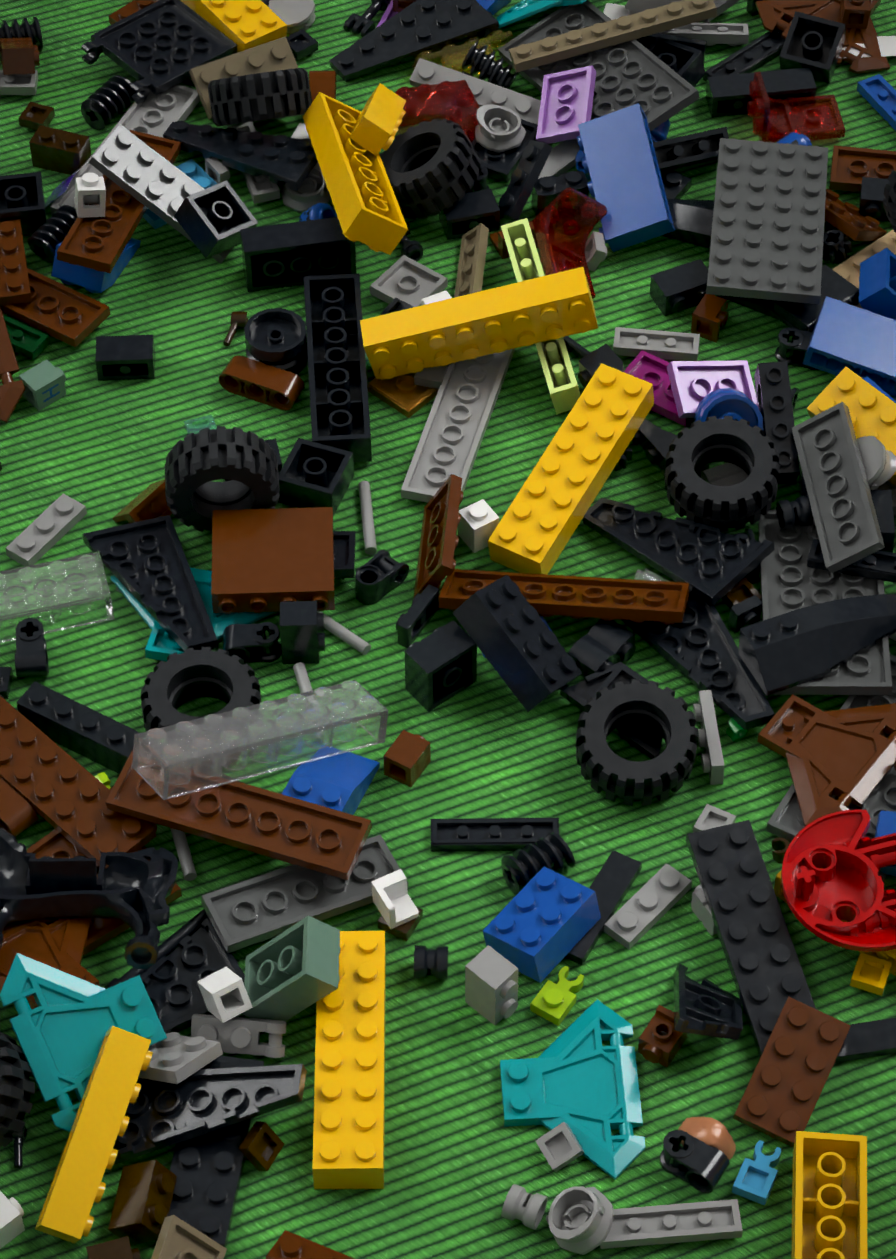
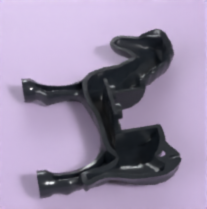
M0 827V949L3 944L4 928L10 922L66 918L121 919L135 933V937L129 940L125 947L124 957L127 963L136 969L151 967L156 963L158 957L157 945L160 942V932L157 926L169 923L170 907L166 904L165 898L171 894L175 885L178 859L173 853L162 847L159 850L152 847L131 853L103 852L101 853L97 880L96 858H86L84 856L52 858L44 856L36 859V853H27L24 844L18 843L13 835Z

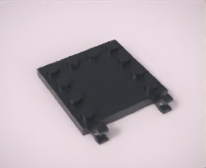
M159 0L92 34L91 42L84 43L81 49L88 53L82 56V60L87 64H93L97 61L100 54L104 53L138 80L133 82L130 88L136 92L131 96V99L140 104L147 99L150 92L157 96L191 78L190 69L237 53V44L180 0Z

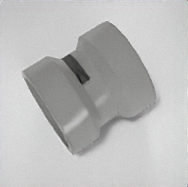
M513 1184L506 1196L501 1216L511 1221L515 1219L523 1221L524 1226L535 1230L544 1215L548 1197L539 1193L532 1195L527 1193L524 1187Z

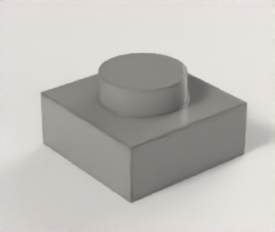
M215 157L205 159V172L217 184L226 180L229 183L231 175L228 167L222 165Z
M593 231L582 248L584 268L586 270L595 272L600 262H603L607 256V246H605L603 233Z
M706 804L693 827V833L733 824L736 822V816Z
M562 1122L535 1140L555 1172L585 1153L572 1130L565 1122Z

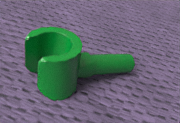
M733 718L729 720V728L726 729V733L733 742L740 741L747 735L748 730H744Z

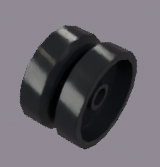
M273 308L260 311L248 319L244 327L247 358L296 375L305 368L308 361L306 324L301 316L291 310Z

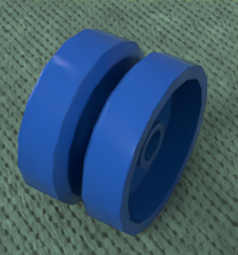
M732 388L717 389L707 394L698 404L695 413V421L701 420V422L707 421V417L716 416L717 419H724V416H732L733 420L740 421V419H744L750 422L751 427L756 425L763 430V417L758 406L743 392Z

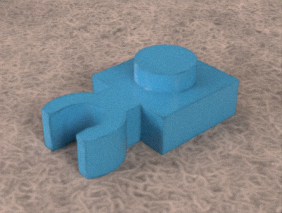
M759 1140L754 1148V1161L745 1157L733 1184L732 1193L765 1206L778 1175V1170L773 1167L780 1161L781 1148L776 1147L773 1155L766 1156L762 1153L764 1141Z

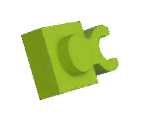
M564 966L559 971L558 983L556 984L548 980L530 1003V1011L559 1026L576 1003L577 995L574 993L582 989L584 975L580 974L576 980L568 981L566 978L569 975V967Z

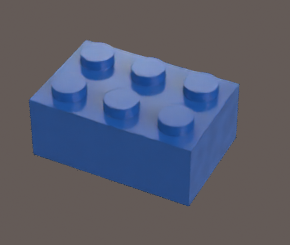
M544 866L484 928L483 935L486 946L489 945L518 968V972L541 983L601 918L596 892Z

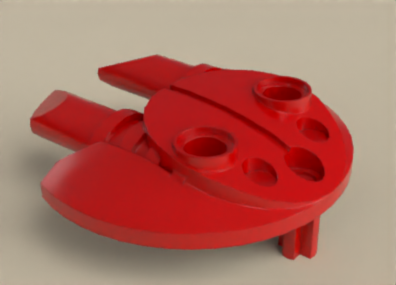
M844 810L822 816L800 830L785 852L781 871V884L790 910L810 932L841 948L861 952H881L896 949V891L894 889L884 891L882 877L878 876L880 868L896 864V833L872 839L867 836L865 837L871 820L867 810Z

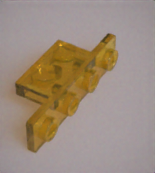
M498 30L490 33L488 37L483 39L473 37L462 45H446L438 52L425 51L417 55L412 67L414 70L419 58L436 64L442 63L444 67L462 72L463 60L478 39L477 48L479 49L487 45L485 54L488 55L493 52V48L508 43L513 35L511 31L503 32ZM472 66L468 67L463 71L470 74Z

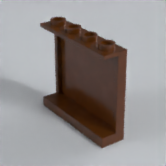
M333 507L213 510L211 580L213 613L280 612V602L317 601L318 611L335 610Z

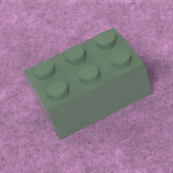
M307 916L246 956L244 986L253 1008L243 1012V1015L257 1019L287 1021L338 989L340 980V930Z

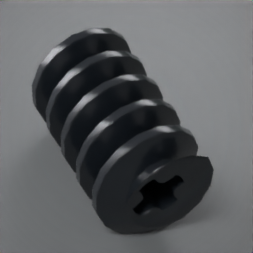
M33 17L31 25L27 18H23L21 26H19L16 19H12L11 27L8 26L6 20H2L0 38L31 37L33 45L39 42L43 49L41 26L37 17Z
M478 39L465 56L461 68L465 70L472 66L470 75L474 76L480 72L478 79L486 80L488 78V82L508 89L520 72L510 73L512 69L511 63L503 68V57L494 61L495 51L486 55L487 45L478 49Z
M114 75L102 87L97 89L95 93L90 95L88 99L82 102L81 113L87 124L95 130H103L105 125L110 124L112 119L118 117L119 113H122L125 108L129 107L131 102H134L131 96L136 93L130 88L132 83L125 77Z
M63 205L57 212L53 213L51 218L47 219L45 224L41 225L27 239L32 252L42 260L53 263L56 245L65 239L77 219L76 209L69 205Z
M552 832L547 834L545 839L539 838L534 844L525 845L523 850H515L512 856H503L501 867L509 889L517 895L520 892L519 884L525 887L530 879L544 866L551 870L554 867L558 873H563L565 870L564 861L570 868L575 867L576 863L567 843L558 834Z

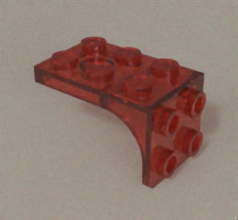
M754 72V81H750L749 84L752 101H748L747 108L749 117H753L754 135H758L760 141L776 143L791 132L804 134L810 141L842 138L845 136V127L834 94L772 99L768 97L761 72Z
M466 80L443 81L440 84L432 85L422 84L411 88L405 86L395 92L406 100L403 107L406 113L399 127L416 125L423 121L431 122L432 119H447L458 123L470 142L475 138V127L479 124L476 119V110L480 107Z
M569 187L562 191L532 220L545 275L584 267L592 299L596 296L586 263L585 245L593 227L607 214L605 205Z

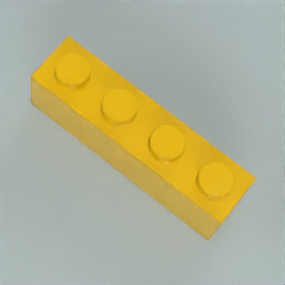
M379 83L366 102L349 138L375 156L379 154L381 149L387 151L395 139L394 136L406 113L403 110L406 100Z

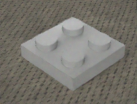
M403 255L370 285V294L388 304L396 297L417 307L421 306V299L442 292L448 286V278Z
M177 1032L167 1033L165 1040L148 1048V1051L153 1052L147 1070L145 1072L141 1070L138 1077L179 1084L223 1054L221 1044L218 1041L206 1040L202 1036L188 1037L182 1036Z

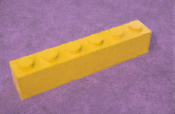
M113 1025L106 1032L35 1227L36 1230L74 1244L81 1240L82 1236H88L94 1221V1217L90 1216L93 1203L99 1204L105 1191L106 1183L101 1182L105 1169L111 1170L117 1157L118 1150L113 1148L117 1136L123 1137L130 1117L125 1116L129 1103H135L141 1089V1084L136 1083L141 1070L144 1072L147 1070L153 1052L148 1051L151 1043L150 1039Z

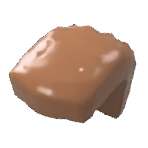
M710 1117L686 1118L678 1128V1130L687 1132L705 1144L718 1148L729 1160L735 1154L736 1144L725 1125Z

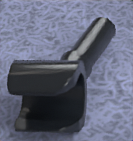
M25 1125L20 1132L15 1131L12 1134L14 1138V1168L23 1167L22 1146L23 1141L27 1137Z

